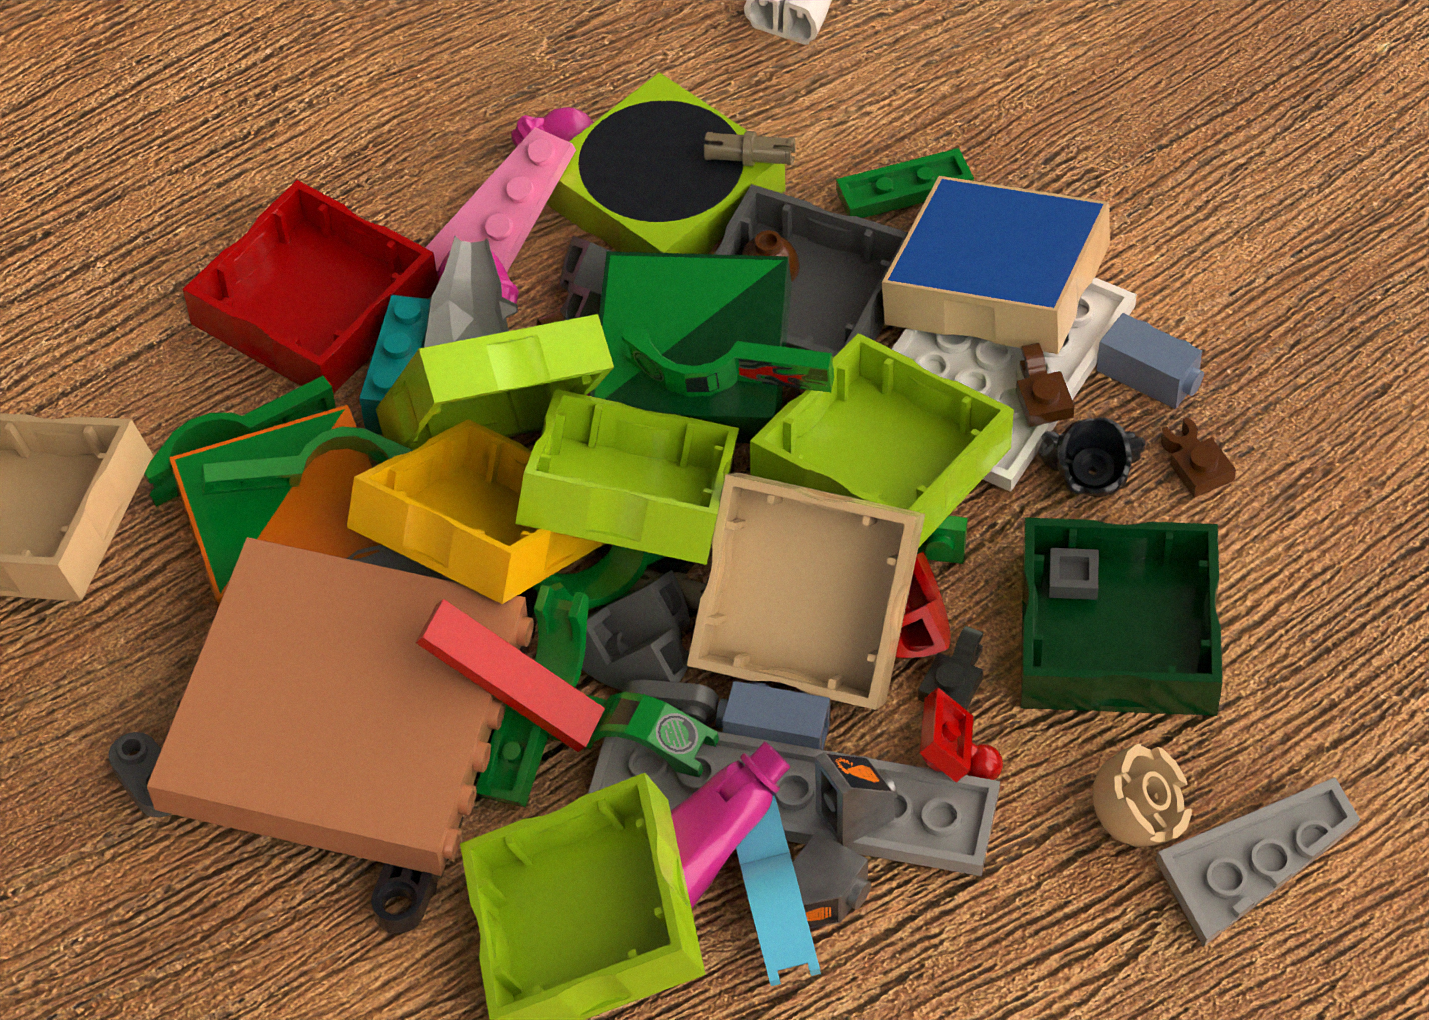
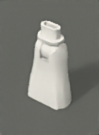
M746 0L744 13L755 29L808 45L810 41L816 39L832 0Z

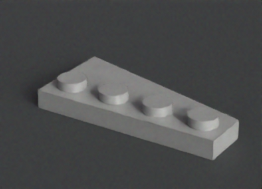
M1336 777L1163 849L1157 853L1155 860L1204 947L1354 830L1360 818Z

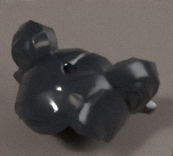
M1088 418L1072 423L1060 435L1050 431L1043 433L1041 436L1043 441L1038 451L1040 458L1046 466L1054 471H1059L1065 481L1066 489L1074 495L1085 494L1092 497H1104L1125 486L1131 464L1140 460L1141 454L1145 450L1146 441L1143 437L1136 436L1134 432L1125 431L1122 426L1109 418ZM1089 471H1093L1096 474L1092 475L1089 473Z

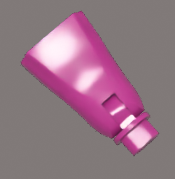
M766 741L751 756L743 753L740 756L743 763L737 760L727 765L696 792L671 810L691 908L694 907L736 847L765 816L770 808L773 796L780 789L776 782L791 768L786 760Z

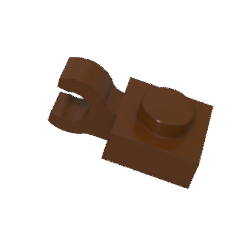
M1039 343L1021 346L1024 360H1021L1019 364L1025 379L1017 380L1016 394L1028 426L1033 427L1073 418L1075 406L1062 372L1047 373L1044 354Z

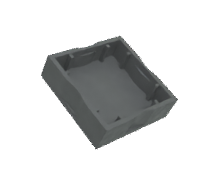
M751 184L729 221L724 238L715 254L740 255L749 241L755 238L758 233L766 230L777 232L792 244L798 254L800 270L792 282L788 336L785 347L832 353V358H834L858 333L876 341L885 324L882 281L908 232L857 216L832 213L808 201Z

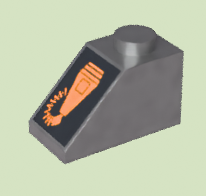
M828 752L815 756L816 812L841 845L847 846L894 820V799L897 797L894 782L884 770L878 772L868 757Z
M817 831L793 862L810 929L841 923L852 907L859 909L870 892L871 882L868 881V859Z

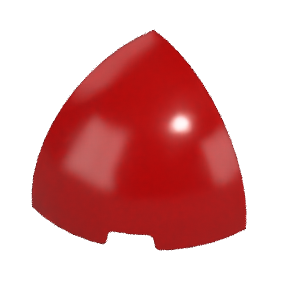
M924 552L916 556L896 657L916 658L937 654L947 650L951 642L950 626L945 605Z

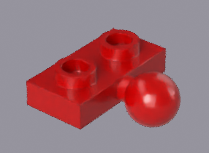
M937 687L924 699L919 751L924 761L930 768L937 772L945 773L956 783L966 774L990 780L997 779L1003 769V759L1000 752L991 745H975L972 742L974 716Z

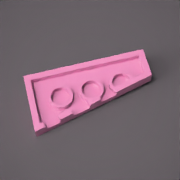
M535 127L425 247L434 252L437 275L443 259L451 250L454 236L461 241L470 243L485 241L487 238L490 249L498 257L506 272H508L576 151L573 144Z

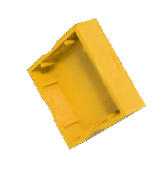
M469 419L433 436L419 448L394 456L355 476L353 480L347 528L500 604H504L605 544L549 530L515 524L523 475L532 451L522 444Z

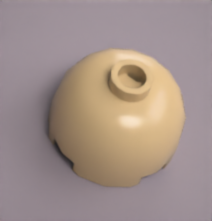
M1140 743L1125 748L1101 766L1094 780L1093 805L1096 815L1104 829L1114 839L1134 847H1146L1176 839L1187 830L1192 815L1191 808L1184 810V799L1180 789L1188 785L1186 778L1177 762L1160 747L1150 750L1141 746Z

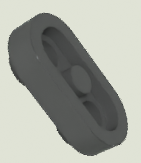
M633 680L622 687L621 693H639L659 699L705 725H709L716 720L719 697L715 691L706 686L655 680Z
M132 732L119 737L110 747L109 761L113 773L144 814L151 817L171 815L170 813L154 809L147 789L148 781L161 748L151 736L145 733ZM139 751V752H138L137 754H135V755H132V756H129V755H128V754L131 753V752Z

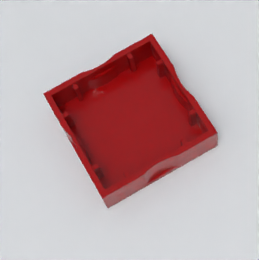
M296 180L257 217L252 227L242 238L224 249L182 290L190 322L193 326L300 386L324 376L332 386L334 394L373 355L391 295L428 299L438 285L434 252L385 226L362 219L344 204Z

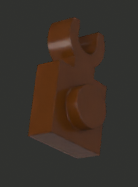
M1183 419L1182 433L1184 436L1181 437L1175 436L1167 426L1162 428L1161 444L1166 451L1172 453L1170 466L1194 498L1235 480V467L1212 437L1201 442L1198 440V428L1191 419Z

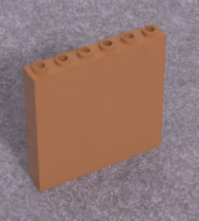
M247 537L148 781L147 789L154 809L442 876L447 859L454 860L459 851L461 830L458 827L462 816H469L473 810L476 798V786H473L477 772L484 773L488 766L491 753V744L488 743L492 729L499 730L502 725L505 703L416 644V641L436 604L445 599L520 650L521 646L527 647L529 645L534 626L533 618L528 617L525 597L516 596L504 604H500L457 582Z

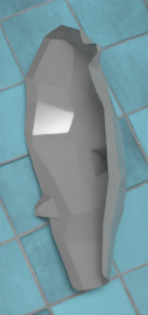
M454 236L445 270L430 300L423 348L509 331L506 318L518 312V305L502 297L501 281L487 238L485 241L470 243L461 241Z

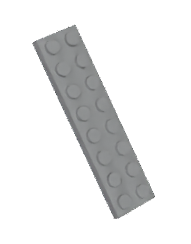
M718 732L719 741L716 747L702 744L695 757L697 761L702 763L704 770L700 778L675 772L665 759L653 750L635 741L620 737L604 738L588 794L645 772L668 799L670 810L691 796L727 765L737 760L743 763L740 759L743 753L751 756L766 741L791 766L776 782L780 789L775 795L786 840L807 844L817 831L839 843L816 812L815 756L823 752H837ZM869 758L878 772L884 770L894 782L897 790V797L894 799V820L845 847L861 855L982 876L1000 792V781L965 775L956 783L945 773L937 772L933 769Z

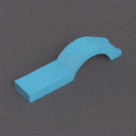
M773 796L772 803L765 816L736 847L771 986L781 984L778 974L779 970L808 963L811 976L821 974L776 798Z

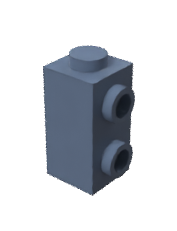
M1125 313L1120 315L1099 342L1098 372L1174 409L1179 406L1187 394L1193 396L1197 392L1204 377V372L1200 370L1202 350L1192 346L1185 340L1177 339L1154 328L1149 323L1137 320Z
M733 681L729 699L721 698L719 702L716 727L723 728L724 733L824 750L830 728V698L810 695L804 691L794 692L771 688L759 682L749 684Z

